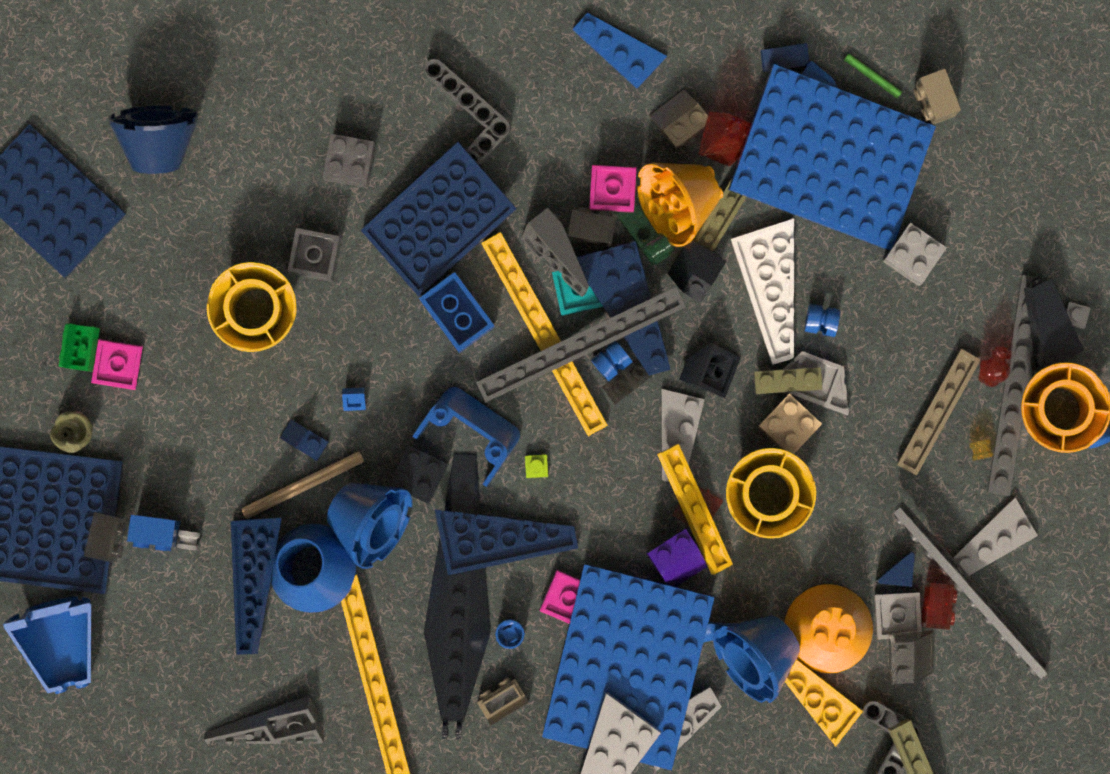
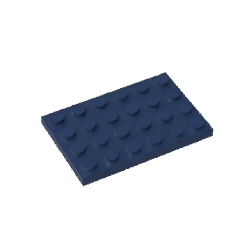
M29 124L0 155V218L64 278H67L126 214Z
M457 142L361 231L419 297L518 208L463 145Z

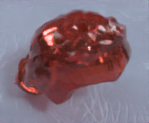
M995 346L990 359L981 361L978 380L988 387H995L1005 381L1011 372V350L1003 346Z

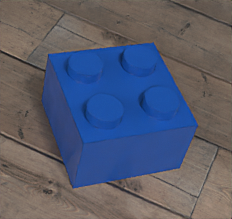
M131 515L127 541L133 542L132 547L149 548L150 544L155 545V550L171 551V547H176L178 543V530H180L181 521Z

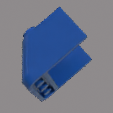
M451 387L444 392L432 407L413 437L418 440L430 422L436 426H445L455 416L490 440L485 449V457L495 467L483 483L485 487H488L518 443L520 432L513 424L460 388Z

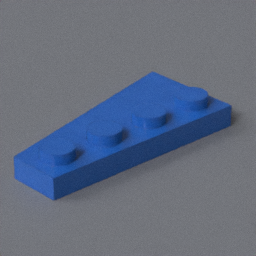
M589 13L573 28L577 35L636 89L667 58L666 55Z

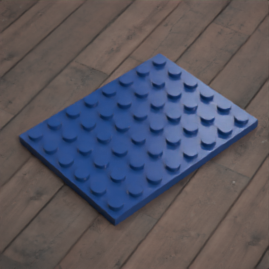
M773 64L728 190L890 251L896 241L936 126Z
M584 564L542 737L589 749L600 711L608 692L661 730V734L640 760V763L672 771L715 597Z

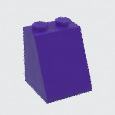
M683 529L646 553L664 582L675 587L708 567L686 529Z

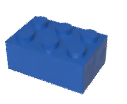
M455 272L419 298L459 354L495 328L494 324Z

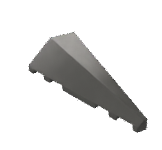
M309 696L205 732L204 735L206 744H211L212 741L226 739V744H233L234 739H246L247 744H281L282 740L296 739L297 744H303L304 739H317V743H324L317 708Z

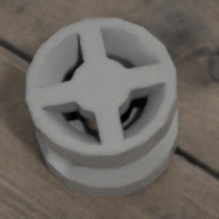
M178 530L180 539L176 544V548L198 551L197 539L200 538V533Z

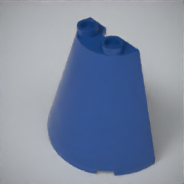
M78 596L44 602L26 609V612L20 617L19 614L13 615L3 624L4 629L47 693L55 692V694L67 691L68 686L75 685L76 688H83L91 683L92 605L87 597H83L82 601L78 599Z

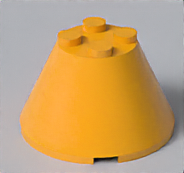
M650 163L642 167L638 174V177H641L640 185L637 186V192L642 210L657 234L662 233L668 238L666 242L673 246L681 247L689 244L712 213L719 200L723 198V191L718 186L714 170L710 166Z
M823 584L804 591L790 605L785 618V624L794 633L800 646V654L797 660L807 668L817 672L837 673L851 668L863 658L871 644L873 622L868 607L857 594L839 585Z

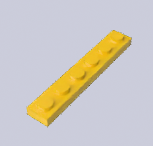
M675 444L658 453L660 462L710 573L717 574L733 565L680 445Z

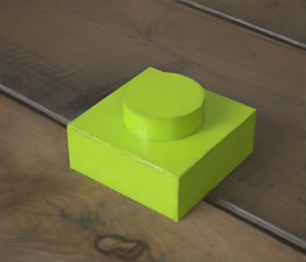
M547 455L525 456L526 478L548 477Z

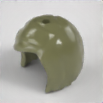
M66 411L56 418L55 425L50 431V438L59 449L68 453H75L90 442L93 426L88 417L82 412Z

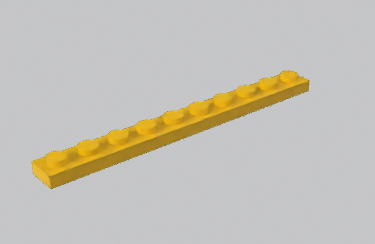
M501 232L482 242V246L539 349L543 351L561 342ZM573 362L553 370L555 378L586 434L590 436L608 426Z
M355 575L352 588L341 603L386 773L410 774L358 575Z

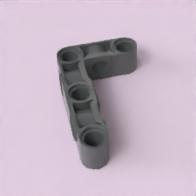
M873 700L865 702L861 708L863 717L890 733L888 728L906 719L900 713ZM870 705H876L878 708V712L874 717L867 715V708ZM912 722V725L916 729L917 736L920 741L922 738V730L917 724ZM894 743L890 751L882 758L874 774H884V769L888 766L894 767V774H903L905 767Z

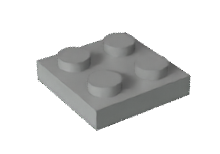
M920 593L874 595L877 640L922 637Z

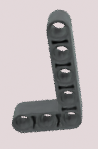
M431 59L425 64L426 77L484 128L483 132L466 149L471 156L477 159V163L482 166L510 134L509 122L440 60ZM434 65L441 68L440 73L435 76L429 73L430 67ZM447 81H456V88L454 90L446 89L445 84ZM467 94L474 98L473 102L468 105L461 102L462 97ZM481 109H486L490 112L487 119H480L478 117V112ZM497 124H504L506 131L498 134L494 131V127ZM489 140L492 146L488 150H482L479 147L480 142Z

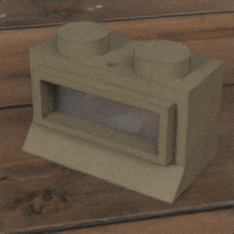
M507 678L498 684L500 688L492 692L489 689L479 695L481 700L477 703L490 726L529 703L516 679L511 681L510 678Z

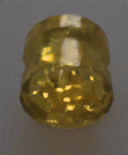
M990 439L969 444L970 449L973 451V461L994 456L993 451L990 450Z

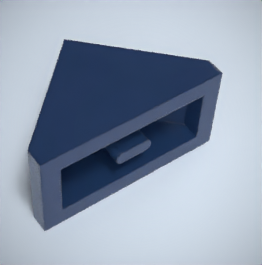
M908 552L877 578V583L912 587L915 555L912 552Z

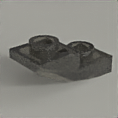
M637 360L602 388L616 405L650 379L652 375L649 376L639 360Z

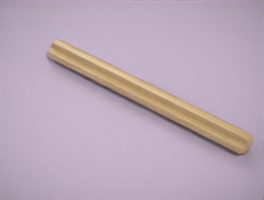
M356 452L243 507L242 513L245 518L249 519L363 463L364 459L360 452Z

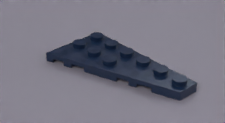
M636 242L577 257L588 285L610 318L651 299ZM657 321L623 337L649 376L671 370Z
M434 510L447 575L578 549L574 526Z
M281 518L231 521L236 655L258 654Z

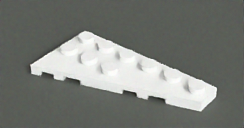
M794 219L731 239L772 365L794 358Z

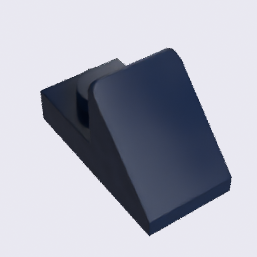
M292 419L280 439L318 461L329 443Z

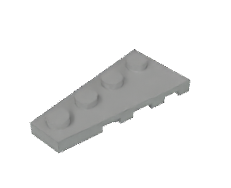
M711 686L689 699L677 750L722 707Z

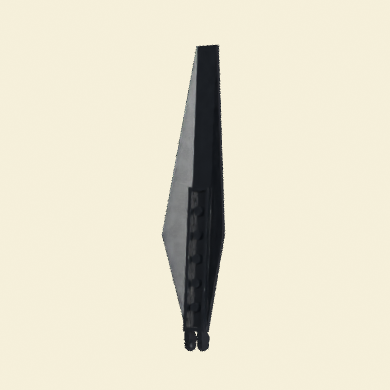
M454 454L444 511L481 515L476 455ZM439 538L424 636L441 721H443L442 739H447L449 736V721L457 722L455 737L456 740H461L462 722L465 720L490 637L485 568L447 575Z

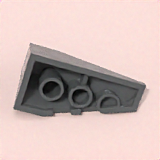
M547 208L528 222L521 240L537 258L541 260L544 257L553 272L559 271L562 273L564 282L583 297L589 288L587 280L559 216Z

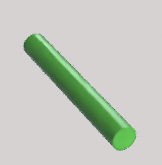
M848 54L845 58V62L897 99L903 92L851 54Z

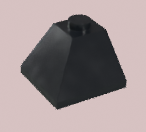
M693 239L683 247L668 275L683 293L701 303L727 262V259Z
M710 343L686 360L679 380L725 398L741 357Z

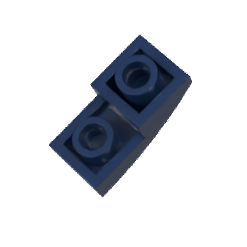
M807 43L760 50L763 72L770 71L773 64L788 69L806 66L809 62Z

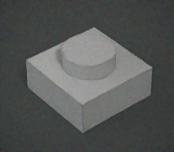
M1068 302L1066 311L1073 327L1085 329L1090 307Z

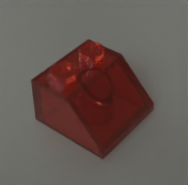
M709 112L699 155L730 167L740 157L751 123L729 113Z
M925 582L921 618L922 627L950 630V625L954 626L955 612H952L953 603L956 604L957 590H954V585Z

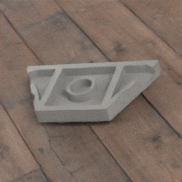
M802 351L783 369L821 367L823 390L785 393H790L793 396L844 415L849 414L844 366Z

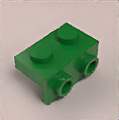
M66 323L62 335L59 367L93 372L100 328Z

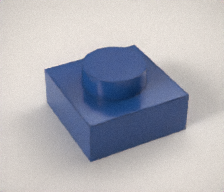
M364 388L342 389L344 411L366 410Z

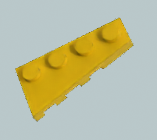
M798 660L795 661L785 683L831 742L837 746L863 711Z

